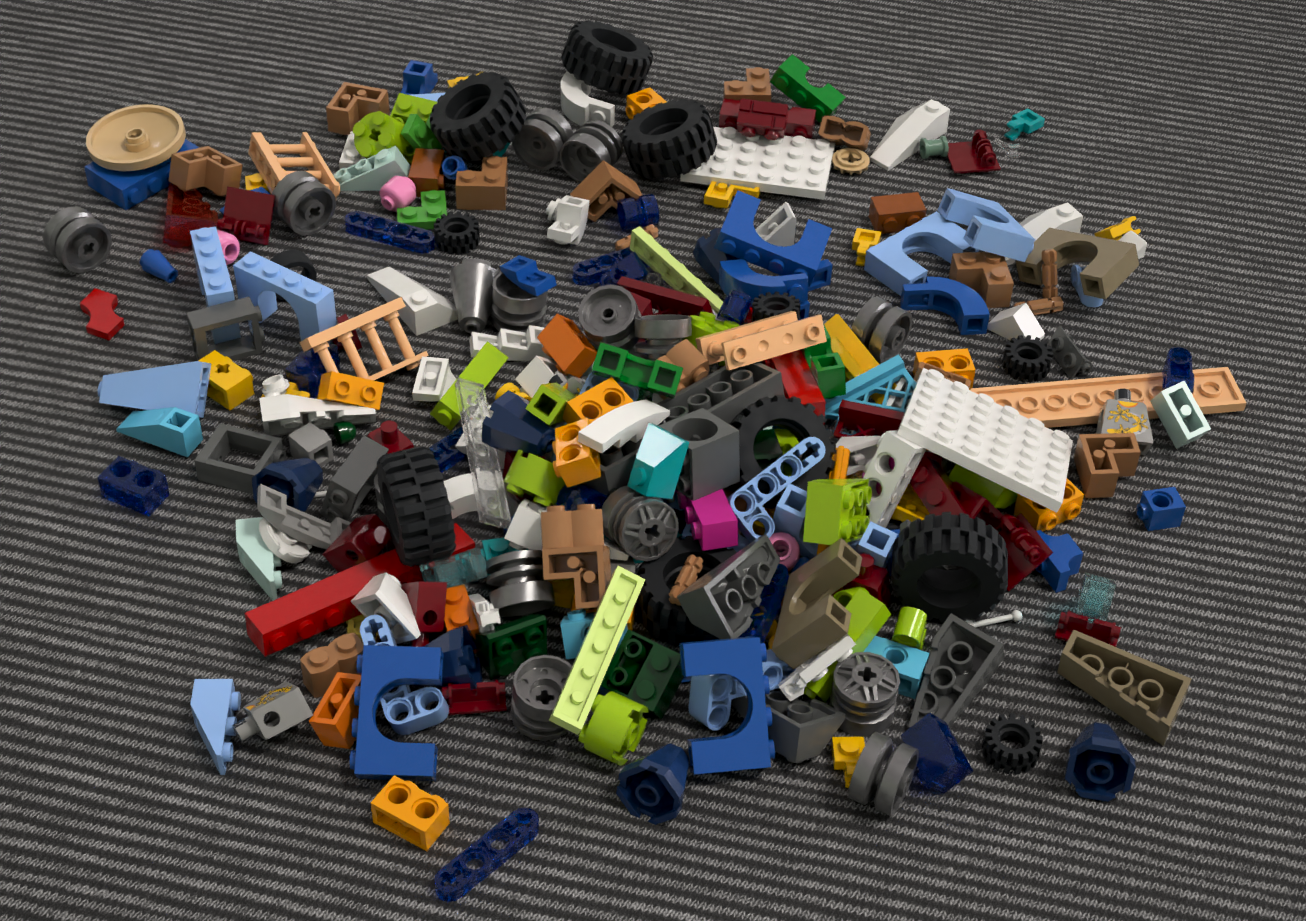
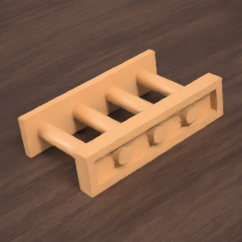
M252 132L248 154L271 194L279 181L286 175L295 172L285 171L282 167H307L309 171L306 172L312 174L320 183L328 187L335 198L339 196L340 184L334 178L307 132H302L300 144H269L261 132ZM274 154H299L301 157L277 158Z
M402 297L312 335L300 342L304 352L313 348L314 353H318L326 372H338L327 348L329 347L328 341L336 338L338 343H342L357 377L369 380H376L405 366L407 371L420 366L422 356H429L427 351L415 356L400 324L398 310L406 307ZM383 318L385 322L388 321L405 358V361L392 366L375 330V326H377L375 321ZM358 328L361 329V332H365L383 370L372 376L368 375L351 338L353 336L351 331Z
M795 311L695 339L698 351L709 361V365L725 360L727 370H733L827 342L822 315L819 314L798 320Z

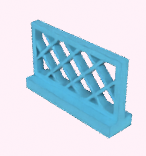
M898 354L846 382V395L836 396L832 399L824 398L826 401L825 418L837 420V426L839 422V414L837 413H839L842 399L905 413L908 399L912 395L910 392L914 390L916 382L906 370L904 361ZM904 378L908 384L906 392L893 390V383ZM874 393L885 395L882 405L868 402L869 396ZM889 396L904 398L901 408L886 406Z

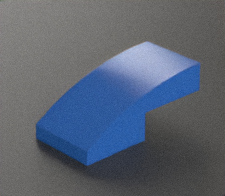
M519 255L500 266L501 272L509 280L536 297L557 285L554 275L538 270L536 261Z

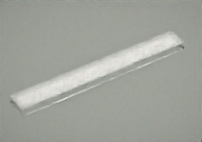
M458 377L455 383V390L479 520L481 523L508 529L511 523V516L497 449L482 442V423L486 416L490 418L484 385Z

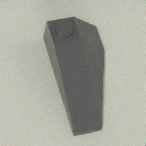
M764 534L692 583L677 596L691 624L720 639L738 638L750 627L752 622L750 616L754 608L759 607L762 601L760 595L764 586L770 584L780 558L767 534Z
M951 613L934 636L920 691L918 692L908 726L909 729L936 745L986 685L1003 661L1004 644Z
M770 690L769 694H765L766 707H770L772 712V726L768 727V738L773 739L775 751L792 763H802L804 760L819 756L845 720L844 713L816 699L807 703L798 699L790 701L780 691ZM747 696L731 699V705L745 718L748 708Z

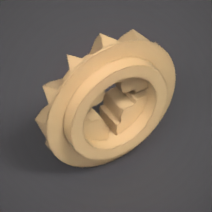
M855 148L837 150L832 157L834 169L840 170L841 174H861L862 171H867L870 163L869 156Z

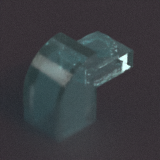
M480 547L447 558L433 560L419 566L424 582H447V589L488 577L486 561L481 554Z
M1085 572L1082 587L1079 589L1076 599L1075 613L1089 617L1088 623L1093 624L1094 619L1106 621L1116 587L1115 580Z

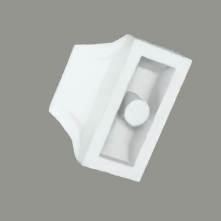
M422 356L412 392L413 401H439L456 381L450 370L449 359Z

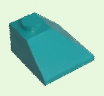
M648 423L627 486L647 497L673 499L689 442L653 423Z

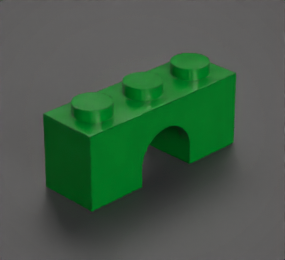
M792 54L778 67L770 83L801 108L815 109V119L821 123L824 116H833L846 97L829 83L822 88L809 84L805 76L810 68Z
M824 325L827 342L803 348L801 351L823 397L832 399L836 396L846 395L845 366L838 352L832 353L831 337Z
M600 342L592 367V374L607 379L613 377L617 382L672 399L675 398L683 372V367L657 359L655 361L643 359L630 354L628 350Z

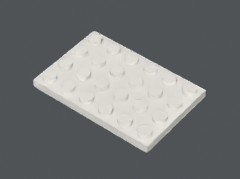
M713 127L717 137V146L713 156H710V159L706 163L703 162L699 168L692 169L687 174H681L680 181L710 185L711 181H714L716 186L719 183H726L727 187L730 184L753 189L760 187V192L824 200L835 143L829 142L826 139H808L803 136H784V138H778V140H769L764 135L756 134L754 137H746L732 127Z

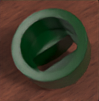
M341 421L333 425L336 440L340 445L354 439L356 428L351 422Z

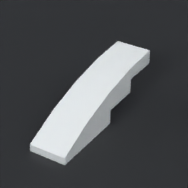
M529 325L526 333L500 328L498 336L472 332L469 339L471 357H475L488 341L509 357L507 361H532L536 355L553 359L543 352V345L537 338L544 327Z
M647 399L625 404L597 418L579 431L578 442L600 453L605 452L612 445L620 448L629 440L637 443L643 438L648 423L659 425L670 415V410Z

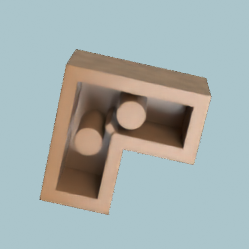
M760 67L746 68L745 81H724L723 99L741 100L743 98L771 102L769 69Z
M344 82L326 107L328 131L349 135L353 131L354 125L367 114L381 111L389 115L388 90Z
M209 146L172 154L169 182L175 184L183 191H192L194 188L206 187L213 191L215 195L226 196L227 186L240 187L243 164Z
M484 157L482 171H457L455 185L457 209L506 210L508 187L507 157Z
M604 160L570 193L572 197L590 200L587 218L594 222L611 206L629 216L645 200L635 181Z
M989 252L952 253L949 279L965 284L974 291L979 292L987 308L1010 306L1014 283L1004 256Z
M1134 433L1079 434L1074 462L1085 498L1113 497L1118 477L1135 476L1141 452Z
M592 545L542 549L544 580L551 582L574 580L576 609H598L611 579L610 547Z

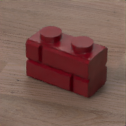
M741 98L737 119V132H741L746 137H754L755 134L764 135L769 140L784 138L788 118V104Z

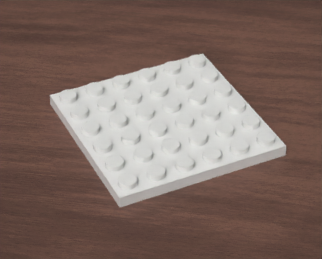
M922 369L896 435L1057 513L1063 503L1073 440L1069 439L1070 437L1060 430L1053 431L1044 427V424L1038 419H1028L1020 415L1011 406L1005 405L1003 407L995 403L986 394H976L970 391L965 384L958 381L952 382L944 378V375L937 370Z

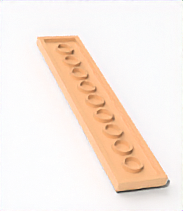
M1228 367L970 389V391L976 394L983 393L990 396L995 403L1003 407L1007 405L1015 408L1020 415L1028 419H1038L1047 428L1098 424L1101 408L1106 400L1114 399V391L1117 389L1130 390L1131 401L1144 403L1147 407L1149 419L1159 418L1150 401L1161 391L1182 381H1185L1203 414L1244 411L1246 401Z

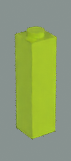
M487 341L430 412V415L440 424L452 430L509 357Z
M557 382L541 384L525 409L548 425L564 422L562 417L566 403L577 396Z
M859 588L845 607L851 613L848 635L856 643L852 647L853 652L851 654L864 652L891 615L884 603ZM836 660L827 667L828 672L816 682L812 680L808 682L803 695L810 700L817 697L826 703L832 692L833 673L838 661Z

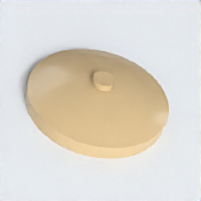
M134 105L113 111L98 120L87 134L86 146L91 159L99 166L115 171H135L158 165L172 157V154L178 152L182 147L186 132L182 118L172 109L159 105Z

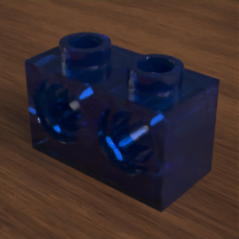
M118 456L97 477L103 498L147 516H150L170 495L166 474Z

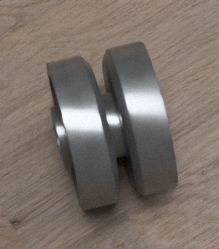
M537 108L525 118L522 130L519 134L515 135L512 146L516 155L529 167L537 170H549L559 161V151L562 145L573 136V131L568 121L557 111L549 108Z
M295 171L286 175L278 182L272 195H275L273 207L275 215L295 233L302 236L312 235L321 231L330 222L336 209V198L332 191L306 171Z
M78 206L67 207L58 211L49 220L44 229L43 241L46 249L66 268L76 273L88 272L98 267L106 259L111 249L112 238L110 231L86 209Z
M611 284L599 286L590 291L581 301L578 310L579 322L587 339L596 350H598L600 342L629 350L641 339L635 336V317L642 315L632 294L625 288Z
M876 296L866 302L859 311L851 330L878 362L883 363L898 355L904 347L912 327V314L898 306L892 308L891 303Z
M874 732L868 739L858 759L851 778L848 797L865 805L875 796L874 804L876 810L893 816L900 807L911 784L918 762L919 750L902 743L893 751L892 739L881 733Z

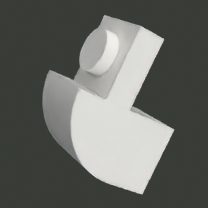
M568 195L563 197L558 202L556 222L548 228L547 238L554 239L559 244L570 243L578 245L585 231L590 200Z

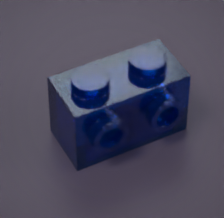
M328 342L329 347L327 348L339 371L340 358L338 346ZM313 348L305 352L302 350L285 368L286 379L288 382L296 383L299 391L310 393L309 398H315L318 395L321 375L327 372L318 353H314Z
M928 713L901 734L905 744L919 750L917 767L920 772L917 775L928 789L932 787L944 794L973 772L949 726L937 716Z

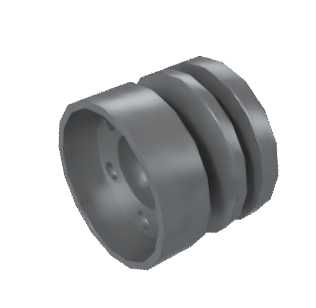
M589 120L582 124L574 135L562 145L559 151V160L566 173L575 181L581 183L603 160L614 166L623 153V144L617 132L607 123L599 120Z
M502 272L499 273L493 282L491 315L493 326L498 331L502 328L525 333L529 325L545 327L548 291L536 297L515 285Z
M646 315L635 317V336L647 339V343L635 346L636 352L647 353V355L637 356L643 359L655 361L666 355L671 348L678 344L680 338L692 335L691 316Z
M624 486L611 493L602 506L603 532L605 536L636 560L650 561L658 559L668 552L676 540L679 530L678 518L674 510L657 497H647L628 486Z
M541 550L512 551L493 557L485 562V572L491 574L487 577V583L492 586H500V588L489 594L490 603L493 604L494 609L498 608L500 617L527 615L546 610L555 605L552 583L538 581L544 578Z
M856 652L837 663L833 673L829 705L845 714V720L839 727L841 730L858 737H871L874 732L882 733L891 725L900 685L898 670L891 661L882 655L871 652Z
M541 655L531 657L521 663L516 670L513 681L510 715L513 725L521 734L531 739L548 741L558 739L569 732V730L549 721L572 668L569 662L556 656Z

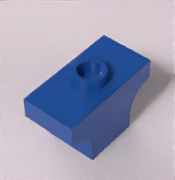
M411 60L403 71L401 93L407 95L430 94L438 82V74L433 73V64Z
M1037 530V533L1053 551V554L1043 561L1036 570L1043 575L1055 593L1066 590L1069 576L1079 572L1083 552L1068 533L1061 536H1049L1041 530Z

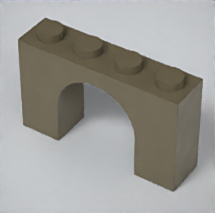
M1048 228L1034 242L1033 250L1025 262L1015 260L1019 280L1040 286L1042 285V264L1044 263L1042 261L1043 250L1054 249L1057 252V261H1055L1057 269L1074 262H1091L1080 273L1084 295L1107 299L1139 266L1136 244L1054 228Z
M842 538L789 575L772 651L793 670L848 634L851 613L831 595L859 576L862 556Z

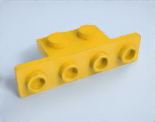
M835 314L824 324L831 337L832 353L838 352L844 366L848 369L845 375L849 380L880 365L839 314ZM893 383V386H892V389H893V390H894V389L896 388V386H897L895 383ZM874 393L870 396L876 404L882 405L885 395Z

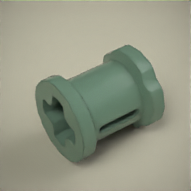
M940 136L939 139L932 140L921 138L919 143L921 158L928 159L929 156L936 155L947 157L949 147L946 136Z

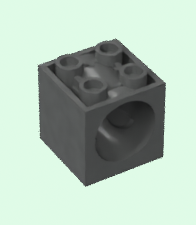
M704 408L658 425L689 442L676 486L677 491L695 501L740 481L738 429Z

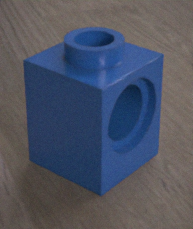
M1169 487L1143 491L1136 510L1138 518L1143 521L1147 530L1153 531L1180 527L1186 506L1176 488Z

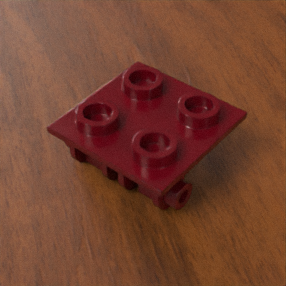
M976 130L971 142L948 143L949 151L947 157L954 173L965 174L968 172L1001 170L985 131Z
M227 186L224 215L222 219L217 220L216 228L234 235L238 240L268 245L275 195Z
M1022 513L1017 517L1005 514L1000 518L1002 530L998 534L1003 537L1008 551V591H1011L1053 554V551Z

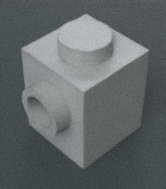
M312 422L288 435L290 452L295 459L309 458L315 460L320 467L334 459L331 438L323 429H319Z

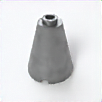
M465 259L462 260L461 265L457 267L455 265L452 266L450 271V282L459 326L468 333L482 331L486 326L492 309L494 278L501 271L498 267L497 270L491 267V262L487 260Z

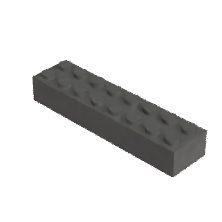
M759 362L733 370H727L726 366L677 392L674 399L666 398L657 403V405L670 410V415L659 425L701 408L731 424L735 416L751 403H755L767 396L772 398L775 395H784L781 372ZM642 439L637 443L629 440L620 448L612 445L605 452L600 453L601 477L581 483L580 485L605 499L611 489L627 486Z

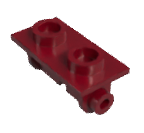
M1070 610L1067 613L1061 611L1054 638L1068 641L1073 630H1076L1114 647L1117 646L1121 627L1115 626V622L1110 623L1094 619V623L1088 622V616L1073 613Z
M499 680L477 683V689L473 690L470 689V683L452 685L448 683L447 687H442V695L449 706L448 715L507 711L505 682L499 683Z

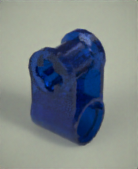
M633 252L604 273L599 279V286L617 285L622 276L641 280L649 274V271L636 252Z
M731 290L728 297H725L716 318L723 322L729 320L738 323L740 326L743 325L753 299L743 292Z
M1173 347L1168 351L1162 371V391L1185 381L1190 392L1193 393L1194 373L1192 355L1187 349Z

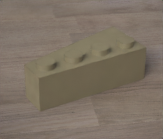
M1073 630L1062 651L1057 671L1058 674L1162 746H1164L1185 701L1192 680L1187 676L1076 630Z

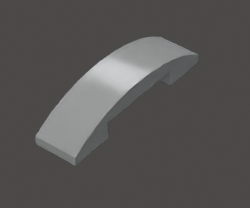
M262 484L258 487L257 509L261 515L275 528L303 543L328 549L351 524V522L339 517L328 523L288 506L287 495Z

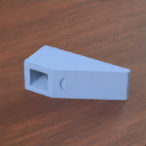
M195 679L190 703L194 723L220 775H225L227 762H232L233 743L230 740L231 736H236L232 725L237 723L234 713L240 710L241 694L240 692H235L233 679Z

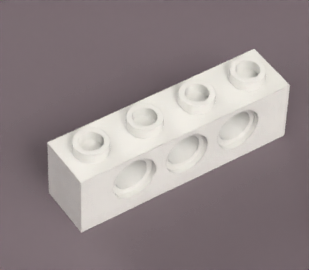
M898 430L886 431V433L881 435L876 445L878 449L874 457L867 462L863 471L865 473L863 478L869 479L868 486L872 488L871 501L867 504L869 523L871 521L884 528L889 523L926 451L925 448L896 435ZM890 457H892L895 462L893 470L889 467ZM877 482H879L882 487V492L880 495L876 491Z

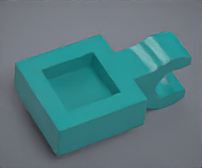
M1027 108L1012 115V120L1007 123L1011 130L1005 133L1004 136L1010 140H1015L1021 132L1029 134L1043 127L1045 118Z

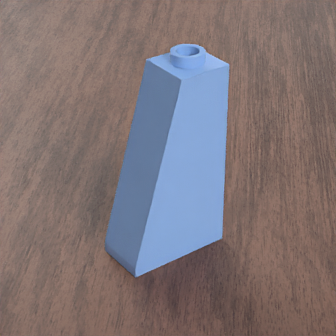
M194 361L103 375V379L98 386L99 403L145 410L176 407L204 418L211 363Z

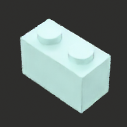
M1185 381L1161 391L1150 401L1176 449L1199 439L1211 430Z

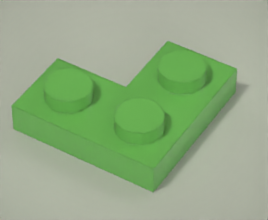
M410 114L401 135L414 149L441 150L442 145L430 128V116L425 123L418 114Z
M445 190L421 192L422 207L408 206L397 208L398 231L434 229L436 219H441L443 214L447 216Z

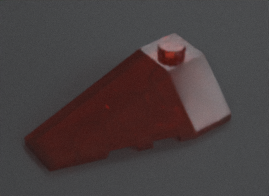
M169 183L163 243L168 244L170 247H189L192 245L190 231L204 227H217L218 213L215 210H210L211 205L208 202L202 201L203 196L196 188L192 191H183L175 184Z

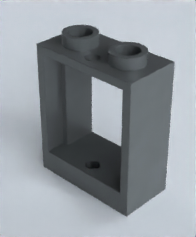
M249 296L186 313L193 353L197 361L214 350L223 356L229 357L232 361L263 353L262 342L265 341V335L262 327L259 326V322L262 321V315L259 306H254ZM248 320L250 335L211 346L207 345L205 331Z
M219 423L194 460L198 481L253 494L252 477L271 463L285 461L286 452L283 451L282 438ZM231 449L262 456L254 470L223 462Z
M363 436L331 479L320 514L331 522L336 517L350 522L375 487L374 478L377 474V461L382 455L388 454L389 449Z

